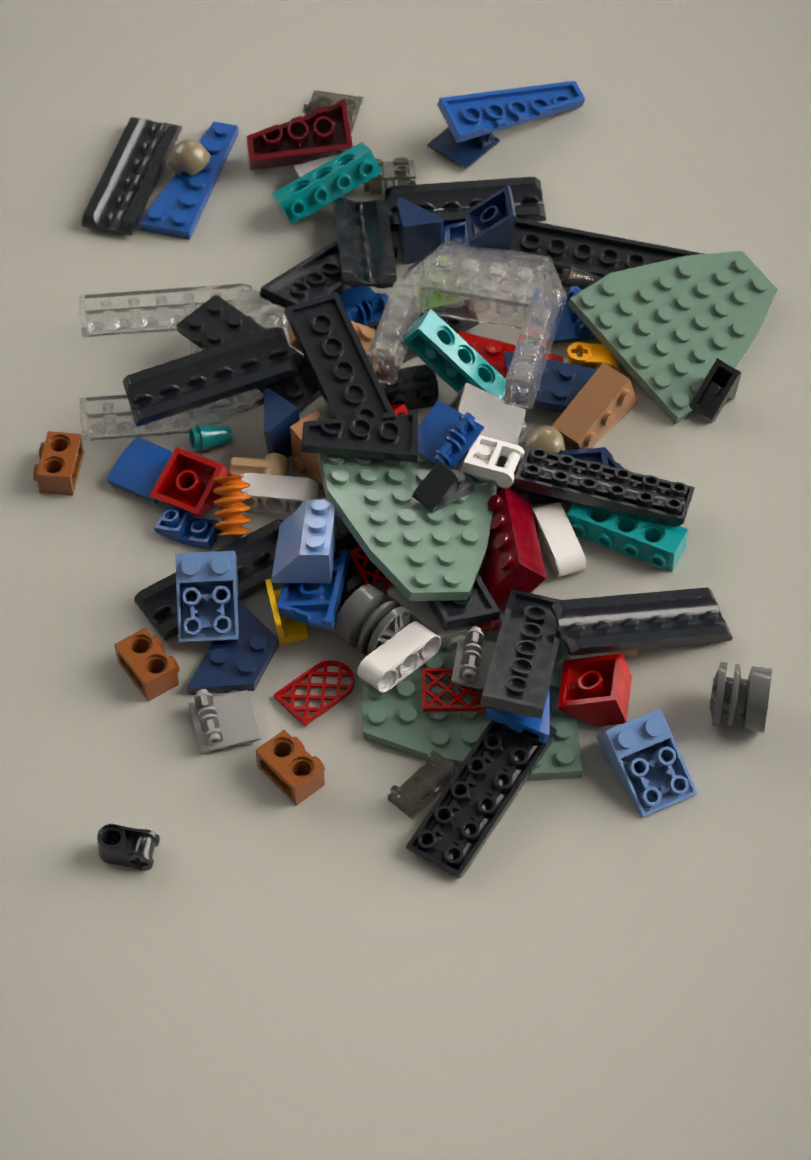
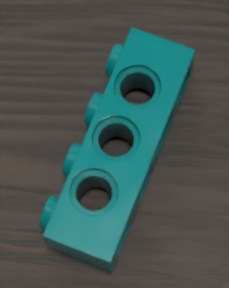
M361 142L273 192L272 196L282 216L292 225L378 176L382 171L372 150Z
M431 309L414 321L402 340L412 352L457 393L465 383H469L503 399L511 385L509 381Z
M575 502L567 513L568 520L576 537L595 542L604 548L619 551L628 557L648 562L657 568H664L673 572L687 546L688 529L681 526L673 527Z

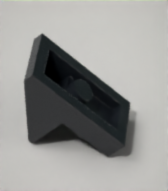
M717 358L691 401L690 408L715 422L728 398L734 400L742 372Z
M439 461L416 488L412 497L431 513H434L474 492L476 482L455 466L450 469Z

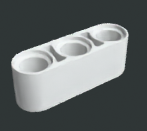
M256 473L240 475L244 476L242 481L250 483V487L242 489L243 493L250 495L249 499L242 501V504L251 507V510H248L249 512L291 515L303 502L318 498L319 484L310 478Z
M555 502L533 508L538 539L555 576L561 577L586 570L583 550L561 503Z
M412 622L361 661L357 674L382 693L387 692L431 659L440 649L441 638L419 622Z

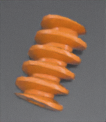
M244 476L213 478L214 482L222 485L213 490V493L222 496V498L214 501V505L222 507V510L214 513L215 517L222 519L221 522L214 524V528L223 532L218 535H247L251 533L250 529L243 527V524L251 521V518L242 515L243 512L251 510L250 506L242 504V501L250 498L249 494L242 492V489L250 487V483L242 481Z

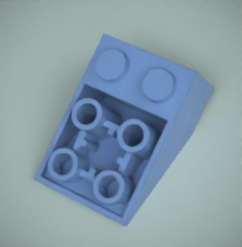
M235 551L175 554L179 643L239 640L238 576Z
M661 708L596 736L608 765L641 817L698 794Z

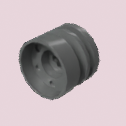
M370 584L363 585L354 591L340 609L335 621V635L350 646L358 647L359 652L368 656L412 623L414 620L413 612L394 600L389 601V596Z
M720 662L718 671L713 678L709 708L711 710L712 726L720 727L721 713L729 714L727 728H732L736 715L743 716L744 730L764 732L772 668L752 666L748 679H742L740 664H735L734 677H727L728 663Z

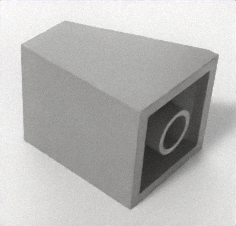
M465 383L449 406L463 415L466 412L472 414L476 418L474 421L485 427L480 435L521 446L518 441L526 429L527 423L524 422L526 410L469 383ZM500 455L496 466L504 467L507 457Z

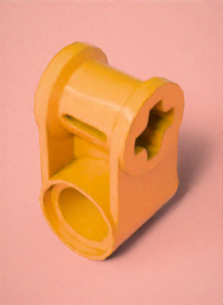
M575 342L567 349V356L569 358L567 363L579 364L580 366L598 369L604 362L619 372V361L603 344ZM578 350H580V357H577Z

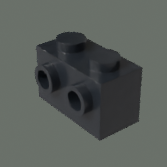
M426 364L378 372V380L390 405L404 404L407 411L433 407L438 400L436 374Z

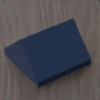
M509 185L465 212L468 239L472 247L510 250L516 223V213Z
M400 197L397 200L398 239L404 265L442 260L444 258V219Z
M270 388L264 389V435L268 454L279 453L289 458L292 455L290 427L300 420L298 407Z

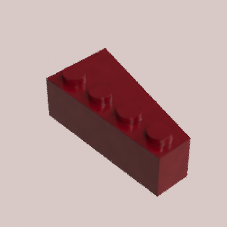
M346 98L337 101L334 105L316 109L315 112L301 117L300 115L292 118L291 121L281 125L276 124L247 135L246 144L250 170L303 164L343 153L352 148L353 143Z
M502 488L497 494L492 495L487 502L488 510L493 511L482 569V581L499 610L504 613L511 589L531 593L546 579L531 502L509 488Z

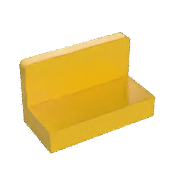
M271 578L266 579V588L280 646L308 640L309 637L305 623L279 615L277 605L281 590L274 591Z

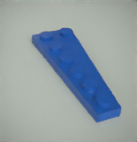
M567 81L439 98L437 106L456 142H461L581 107L584 104L585 97L576 81Z
M216 121L211 124L199 141L210 154L208 164L195 175H190L184 171L181 172V176L175 173L141 219L140 229L142 231L191 239L239 134L237 125Z

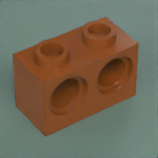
M48 431L45 442L40 444V462L35 464L33 478L34 481H38L40 493L74 495L84 456L81 434Z
M146 628L114 644L117 662L148 702L179 685L177 672L180 669L178 663L172 655L169 657L166 655L160 639L156 635L152 637Z
M285 730L255 750L257 767L296 806L325 785V767L321 760L316 756L312 757L305 750L303 743L297 737L292 738Z

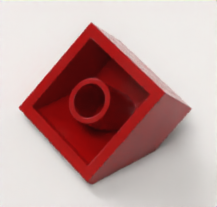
M176 447L155 484L150 497L200 517L216 507L214 505L215 500L222 498V496L213 493L214 489L222 486L214 482L213 478L232 475L223 464Z
M623 654L564 660L557 705L559 711L597 727L626 723L632 675Z

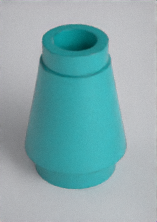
M196 424L194 428L189 429L192 450L203 452L232 442L230 426Z

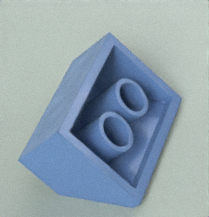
M306 501L280 523L271 578L272 583H331L338 534V519L335 507L329 501Z

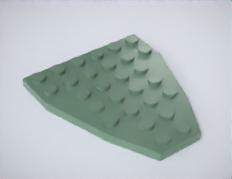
M743 251L683 256L609 273L571 297L568 306L674 424H677L695 411L689 405L717 358L733 368L740 362L756 338L778 289Z
M318 454L317 460L327 500L335 507L336 513L368 558L408 601L468 600L487 550L490 523L493 511L488 510L487 502L497 492L494 480L476 478L469 473H465L476 482L474 492L431 513L412 497L413 492L435 466V463L418 454L417 463ZM466 456L463 458V460L461 461V463H460L459 466H458V468H459L461 471H462L463 463H464V460H465Z
M500 629L492 632L491 635L488 631L483 632L484 640L496 643ZM562 636L549 685L550 726L557 729V733L527 781L582 778L577 718L559 711L557 707L564 660H570ZM446 648L438 650L431 659L387 692L382 693L364 680L360 682L363 739L426 761L459 768L491 719L486 717L487 710L423 712L421 691L422 668H453L456 650L448 652ZM431 674V675H433L435 678H437V677H438L439 675H441V674ZM425 675V682H426V686H427L428 684H430V683L432 682V680H430V679ZM446 675L440 682L447 687L451 684L452 679ZM437 684L430 689L435 695H438L443 690ZM457 684L451 691L459 695L464 689ZM472 689L478 695L483 692L481 689ZM446 693L440 699L448 704L454 698ZM467 693L461 699L469 704L475 698ZM426 694L427 704L430 700L433 699L428 694ZM435 702V703H434L433 705H431V706H441V705H440L439 703Z

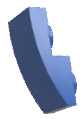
M165 507L154 527L155 532L186 545L209 550L212 549L219 536L218 534L221 532V530L214 528V524L219 523V521L194 518L191 513L171 507Z

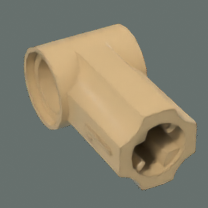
M279 453L267 454L264 459L234 456L231 460L230 474L232 476H240L244 473L287 476L289 460L286 456Z

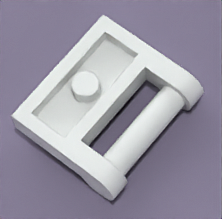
M480 435L464 460L462 472L469 473L476 478L494 480L500 487L509 488L515 479V469L521 463L525 451L521 446ZM500 455L507 457L504 468L496 466Z

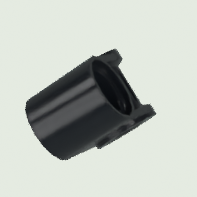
M107 824L100 828L97 833L99 856L108 864L122 865L143 871L150 870L154 863L152 858L154 848L159 845L160 837L157 833L148 829ZM109 843H117L116 845H107Z

